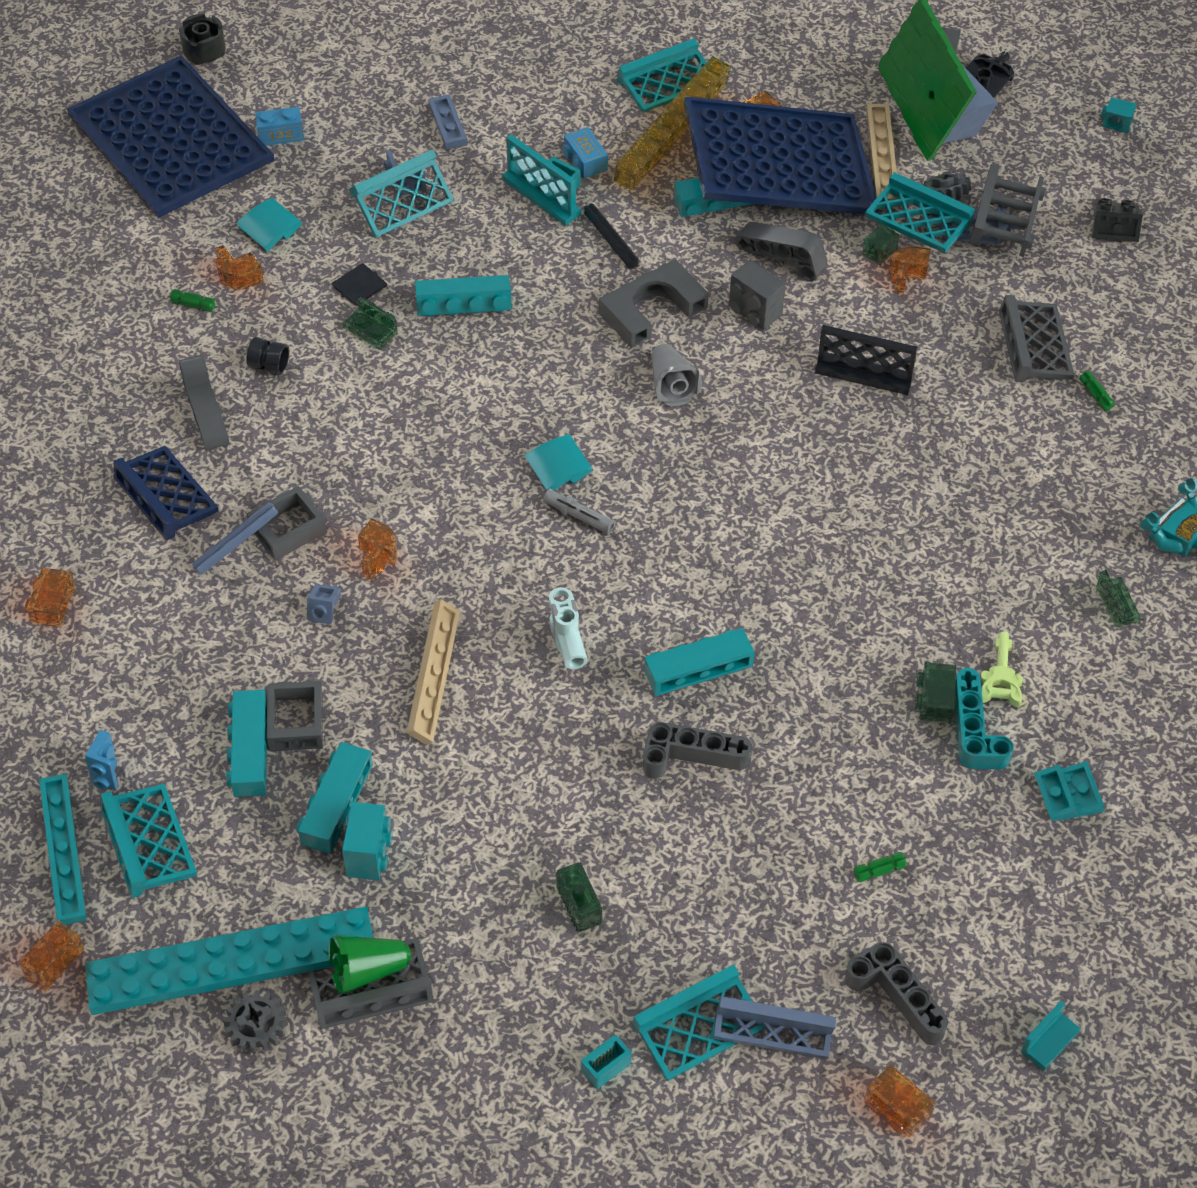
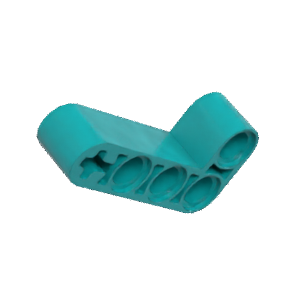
M963 668L957 673L953 691L960 763L969 769H1004L1010 764L1014 749L1013 742L1006 736L986 735L980 675L972 668Z

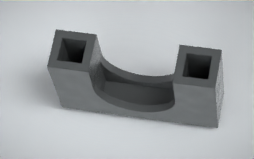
M674 259L662 264L659 268L649 273L643 274L630 283H626L622 287L604 294L599 298V314L633 348L651 338V323L635 306L640 300L651 296L665 297L673 301L690 318L708 308L709 293Z

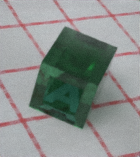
M880 224L864 239L862 254L882 265L897 251L900 235Z

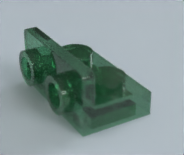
M360 297L357 300L358 309L343 322V328L380 350L398 333L397 319L390 312H385L377 307L375 303Z

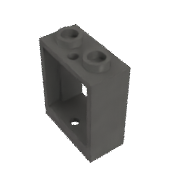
M297 486L269 501L278 511L275 517L300 504L312 520L280 537H277L266 523L254 535L276 561L327 533L326 523L328 520L323 510H318L314 506V501L310 494L304 493ZM265 503V504L259 506L258 508H256V509H254V510H252V511L246 513V514H247V519H248L249 517H251L254 513H256L259 509H261V508H262L264 505H266L267 503Z
M306 680L294 683L278 682L267 684V742L269 752L323 749V691L321 681ZM314 699V726L276 728L277 700Z

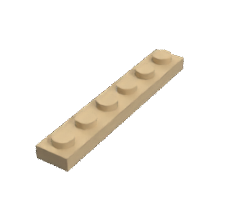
M867 104L866 108L876 198L889 184L890 176L894 172L897 173L889 104ZM890 194L887 196L888 201L899 199Z
M442 599L434 602L406 732L427 745L434 741L460 615L459 610Z

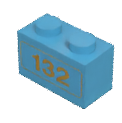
M299 107L255 112L258 137L266 146L304 141Z
M589 127L564 135L563 154L566 158H570L573 167L581 170V175L584 179L608 171V154Z

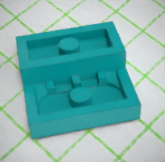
M273 197L255 206L236 223L242 231L266 251H269L282 237L285 239L290 238L303 224Z
M570 434L552 439L524 455L547 491L550 488L555 491L569 480L572 483H576L594 471Z
M1087 761L1062 769L1060 764L1034 772L1051 821H1060L1106 811Z

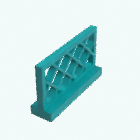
M695 38L619 66L617 77L618 83L626 87L643 113L719 84V79L699 52V44ZM696 58L699 62V67L689 65L687 61ZM674 66L681 68V72L677 74L668 71V69ZM684 69L695 72V78L684 76ZM654 73L663 76L661 81L650 79L649 77ZM699 74L708 76L710 80L704 82L697 80ZM665 77L676 79V86L664 83ZM639 81L644 84L641 89L632 86L631 82ZM680 81L692 84V87L688 89L678 86ZM646 85L659 87L657 93L645 90ZM661 88L673 91V94L670 96L661 95ZM642 96L653 98L654 102L645 105L642 101Z
M512 134L506 137L507 171L502 174V180L565 226L582 214V209L576 205V180Z
M433 149L348 189L352 198L355 197L375 238L454 201L435 161L437 156ZM430 166L435 174L433 182L422 178L424 169ZM406 177L417 180L414 191L402 187ZM420 182L431 186L428 197L417 193ZM390 186L397 189L394 200L383 196L385 187ZM434 189L442 190L446 200L439 202L432 199ZM401 191L412 195L409 206L398 202ZM371 195L378 198L375 209L367 207L363 197ZM415 197L427 201L424 210L420 211L412 208ZM381 200L393 204L389 215L378 211ZM396 206L407 210L405 219L400 220L393 217ZM376 215L388 219L386 227L378 231L374 223Z
M896 172L890 176L889 184L865 212V217L946 254L961 233L971 227L974 216L973 207ZM890 194L899 199L888 201L887 196ZM906 204H912L919 208L908 210ZM902 205L903 211L892 213L890 207ZM886 208L888 214L879 215L875 211L876 209ZM932 213L939 218L928 219L926 214ZM922 214L923 220L912 222L910 216ZM906 217L908 223L899 224L894 219ZM952 222L958 225V227L948 229L946 223ZM942 224L943 230L932 231L930 225ZM926 226L928 232L918 233L914 228ZM946 236L947 241L945 244L936 241L934 237Z
M165 784L115 796L112 795L111 791L100 794V810L131 899L142 895L143 890L197 876L195 865ZM161 793L163 801L159 807L146 802L149 796ZM130 801L137 806L132 813L121 809L120 804ZM142 807L154 812L150 821L137 816ZM159 815L171 820L167 829L154 824ZM132 822L145 827L140 836L129 831L128 828ZM150 829L162 834L158 843L145 838ZM167 837L179 842L175 851L162 846ZM140 844L153 849L148 858L137 854L136 850ZM157 852L171 857L165 866L153 861ZM176 859L186 863L188 869L178 872L170 867ZM148 866L161 871L158 877L146 880L144 872Z
M734 964L634 1016L631 1025L636 1033L640 1034L666 1081L738 1044L713 1040L716 1015L712 1019L698 1014L700 1005L706 1002L718 1005L720 1000L714 998L719 995L724 997L725 992L734 987L741 996V1000L753 1002L738 977L740 973ZM696 1008L695 1013L689 1012L690 1010ZM681 1015L692 1018L690 1032L674 1028L675 1019ZM696 1020L713 1025L709 1038L693 1034ZM671 1021L670 1026L664 1025L667 1022ZM722 1022L721 1024L722 1028L732 1030V1034L740 1029L736 1023L732 1025ZM757 1024V1026L749 1031L754 1036L765 1030V1028ZM656 1028L667 1031L668 1035L665 1045L654 1043L648 1032ZM671 1033L688 1038L684 1051L668 1047ZM691 1039L707 1043L705 1054L697 1056L688 1053ZM711 1045L717 1046L716 1048L710 1050ZM658 1050L663 1051L662 1056L659 1054ZM666 1052L683 1057L680 1067L671 1072L664 1063ZM686 1058L691 1059L690 1062L685 1064Z

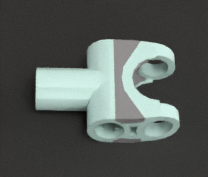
M563 587L553 589L549 594V605L552 613L550 615V628L555 646L562 653L566 668L572 670L579 669L587 664L588 658L579 632V613L576 603L569 589ZM557 595H565L568 599L563 602H559L554 600V597Z

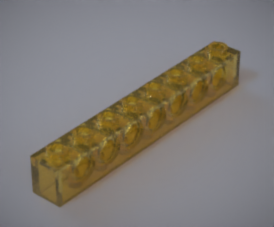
M712 56L616 163L614 181L633 191L689 128L684 108L685 97L714 99L727 85L731 66Z

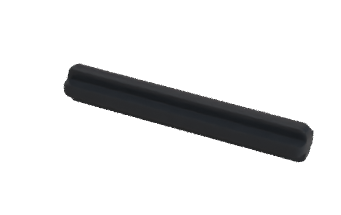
M592 203L584 207V214L627 267L632 269L638 266L639 258L598 208Z

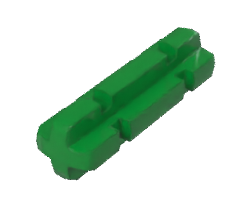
M173 289L170 294V301L172 303H182L184 306L196 309L203 308L204 311L212 312L216 305L213 298L205 297L204 299L202 295L186 291L183 293L182 290Z
M1085 371L1084 374L1080 375V381L1086 386L1087 390L1104 411H1109L1115 406V402L1090 371Z
M903 852L892 854L891 858L886 856L867 862V866L865 864L855 866L853 873L857 882L869 880L868 877L870 876L875 878L893 872L892 869L894 868L896 870L905 868L907 860Z

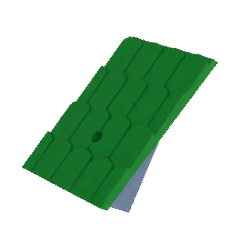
M919 0L915 3L909 17L901 25L898 35L891 41L888 51L881 57L878 69L889 86V92L902 111V116L914 135L913 139L926 160L930 161L943 143L976 136L998 102L961 64L928 1Z

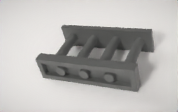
M991 164L970 243L979 245L981 236H992L1022 244L1019 256L1024 257L1026 249H1031L1035 236L1031 235L1038 201L1043 200L1046 190L1045 187H1042L1044 177H1039L1035 188L1001 179V176L997 175L1000 166ZM1002 188L1033 196L1032 203L998 195L993 190ZM995 203L1029 212V217L1025 219L998 212L989 206ZM992 219L1026 229L1024 235L991 227L985 222Z

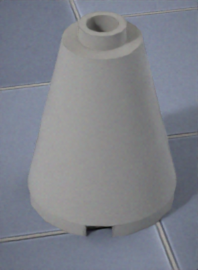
M661 344L655 347L651 353L655 393L658 399L668 406H680L691 401L690 398L695 393L696 395L699 394L703 384L699 371L671 345Z

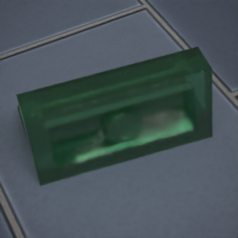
M1102 570L1096 588L1114 626L1120 627L1140 622L1141 616L1122 577L1111 579L1107 570Z

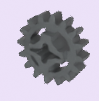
M942 172L938 176L930 177V180H925L924 184H922L953 199L962 198L963 195L969 194V191L972 190L970 177H966L965 174L959 176L958 173L951 174L950 172Z
M255 990L253 997H249L245 992L243 993L244 1000L240 1001L234 998L235 1007L226 1008L227 1016H229L223 1018L224 1026L226 1027L224 1029L226 1037H231L230 1041L233 1047L239 1044L241 1052H244L248 1047H251L253 1054H256L258 1047H262L264 1052H267V1044L271 1043L277 1046L278 1041L276 1037L285 1036L283 1027L288 1026L287 1018L284 1017L286 1016L285 1007L281 1006L278 997L271 1001L269 992L263 997H260L258 990ZM252 1015H254L255 1020L258 1021L259 1028H257L256 1024L253 1023Z

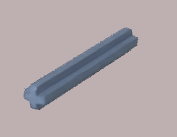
M270 502L264 505L192 564L194 569L200 575L204 574L278 514L275 506Z

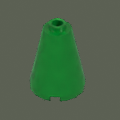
M345 935L333 936L329 940V965H334L336 974H331L338 993H347L403 970L407 967V962L411 961L410 948L408 945H404L402 940Z

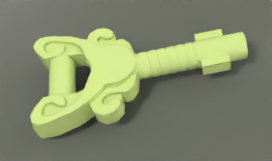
M1000 632L999 638L995 640V649L998 650L997 666H993L989 671L981 673V682L984 683L982 686V700L985 703L990 701L991 697L1008 699L1009 703L1020 708L1022 703L1020 686L1023 683V677L1019 674L1015 675V670L1008 667V651L1012 649V640L1009 639L1008 632ZM993 686L1006 687V688H1009V689L996 688V687H993Z

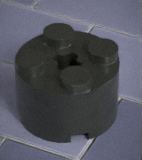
M195 14L182 22L183 25L179 28L183 54L187 59L193 61L196 65H202L225 55L226 45L223 26L217 17L212 16V18L205 17V14Z

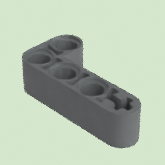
M748 222L735 237L736 246L748 253L795 261L799 275L803 278L804 276L809 278V281H814L827 265L823 242L818 235L812 232L758 222Z
M203 354L179 360L184 388L187 392L191 409H193L192 412L197 427H199L198 430L205 450L229 445L227 430L210 384Z
M657 722L651 725L648 730L643 752V771L650 778H660L666 773L669 758L743 770L751 763L752 743L743 736Z
M886 942L877 943L849 960L845 982L850 989L862 991L878 982L925 1043L935 1045L943 1040L948 1026V1019L945 1013L891 944ZM877 958H884V959H886L888 962H886V963L879 962V961L877 960ZM853 972H862L864 976H857ZM894 980H901V981H903L905 984H903V985H898V984H896V983L893 982V981H894ZM917 1002L921 1004L922 1007H914L910 1003Z

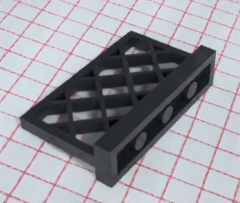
M823 325L815 374L908 395L914 378L918 347ZM826 335L835 336L838 341L832 342ZM851 342H860L862 346L856 348ZM844 345L849 351L843 353L838 347ZM874 347H882L886 351L879 353ZM868 351L872 357L866 358L862 352ZM904 352L911 354V356L903 359L898 353ZM892 356L897 362L890 364L885 358Z

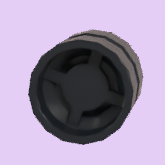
M254 337L247 350V366L254 369H264L266 367L268 372L281 375L288 364L289 346L276 341L270 344V341Z

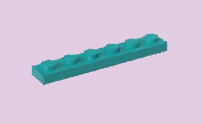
M67 774L41 778L39 783L57 922L59 926L87 921Z

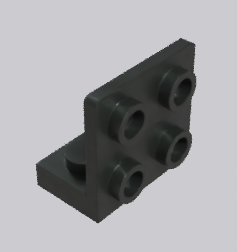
M1099 198L1098 201H1092V207L1095 212L1092 238L1139 242L1143 214L1138 204H1135V201L1121 200V203L1112 202V199Z

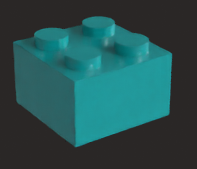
M352 802L342 849L347 877L380 881L381 871L387 870L388 855L385 852L386 847H391L393 832L390 830L391 817L386 815L385 805Z

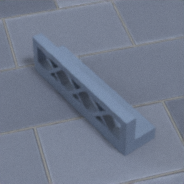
M721 996L717 1005L713 1039L828 1059L831 1034L835 1029L836 1017ZM722 1018L734 1020L740 1029L733 1034L721 1032ZM754 1024L762 1025L768 1032V1035L762 1039L754 1038L748 1029ZM783 1029L791 1030L797 1040L791 1044L783 1043L777 1036V1033ZM812 1034L824 1036L823 1050L811 1048L805 1039Z

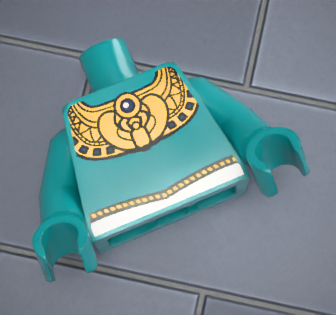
M1189 478L1186 480V483H1180L1178 486V491L1182 495H1186V499L1180 498L1160 518L1155 512L1146 514V519L1140 523L1143 530H1150L1149 539L1155 542L1160 551L1186 557L1194 548L1197 549V495L1193 493L1197 490V481L1194 478Z

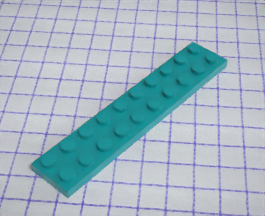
M365 906L85 962L91 1015L333 967L334 965H329L328 948L330 938L337 935L373 938L368 908Z

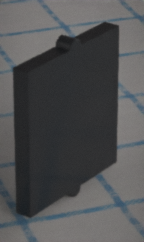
M364 263L331 283L341 293L343 298L346 297L355 306H358L388 286L378 276L376 271L373 272Z

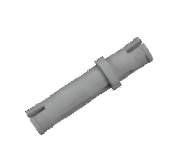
M551 488L545 493L543 502L560 510L561 514L565 516L570 515L605 532L607 535L614 529L615 520L576 502L575 498L571 496L566 497L553 491Z

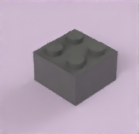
M749 260L731 274L729 306L735 313H740L746 317L752 325H757L765 330L783 315L786 284L752 260Z

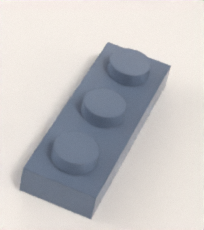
M450 94L429 98V107L446 150L468 145L466 134Z

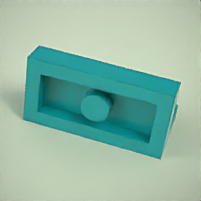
M1062 1001L1027 1036L1021 1050L1024 1056L1043 1071L1081 1030L1079 1026L1062 1014L1066 1005Z

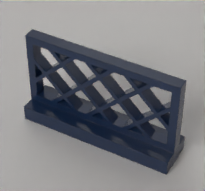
M162 446L129 461H125L122 457L113 461L114 479L166 541L175 536V531L218 512L219 507L166 446ZM162 455L168 459L167 464L154 462V459ZM137 466L147 467L145 473L134 471L133 468ZM151 468L164 470L163 476L150 474ZM168 472L180 473L181 478H170L167 475ZM146 482H158L160 485L159 488L148 487ZM164 484L178 486L176 492L164 490ZM182 487L192 488L194 494L180 493ZM160 496L174 498L172 504L162 503L159 500ZM177 500L190 501V507L176 505ZM195 502L206 504L208 508L203 510L195 509L194 505ZM173 512L187 514L185 518L178 521L172 515Z

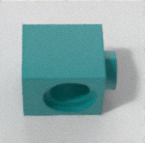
M1111 97L1108 106L1104 105L1100 115V118L1104 119L1102 127L1128 133L1137 103Z

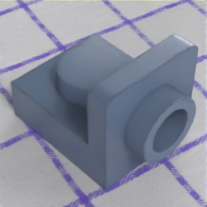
M316 584L307 598V620L331 624L333 622L334 607L341 597V588Z

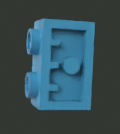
M100 729L85 755L91 783L101 790L109 788L116 791L118 788L115 774L117 759L115 757L114 745L112 744L110 733Z

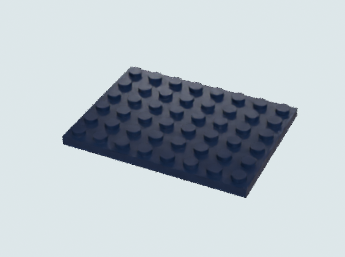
M182 55L67 108L69 117L158 218L275 161L274 154Z
M685 97L684 108L703 199L865 214L867 209L876 200L854 114Z

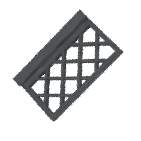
M1005 295L999 308V315L1015 382H1025L1027 377L1073 379L1074 371L1057 304L1016 301L1015 295ZM1019 310H1025L1031 315L1027 318ZM1041 311H1045V312H1050V311H1051L1052 318H1051V319H1048L1046 316H1044V315L1041 314L1040 312H1041ZM1035 317L1044 325L1039 327L1031 320ZM1025 325L1035 332L1032 336L1023 330ZM1049 327L1050 329L1055 331L1057 335L1053 337L1048 332H1046L1045 329ZM1040 335L1045 340H1047L1048 343L1044 345L1040 341H1038L1036 337ZM1030 343L1037 349H1039V351L1037 353H1034L1027 347V345ZM1054 345L1061 350V353L1058 355L1049 347ZM1044 353L1053 360L1048 363L1040 355ZM1035 361L1044 369H1033L1032 363ZM1058 363L1061 366H1063L1066 371H1059L1053 365Z
M418 937L403 941L404 945H408L410 949L415 948L416 953L411 958V961L407 962V967L399 975L393 973L386 976V978L394 981L389 986H377L381 980L378 979L362 986L366 988L363 992L356 994L349 992L338 993L335 986L332 985L331 975L324 981L315 977L314 973L315 971L327 969L332 972L331 974H336L334 966L309 971L320 1028L325 1029L434 1002L432 986ZM410 970L422 975V978L410 981L404 979ZM326 990L337 994L335 999L323 1002L320 1000Z

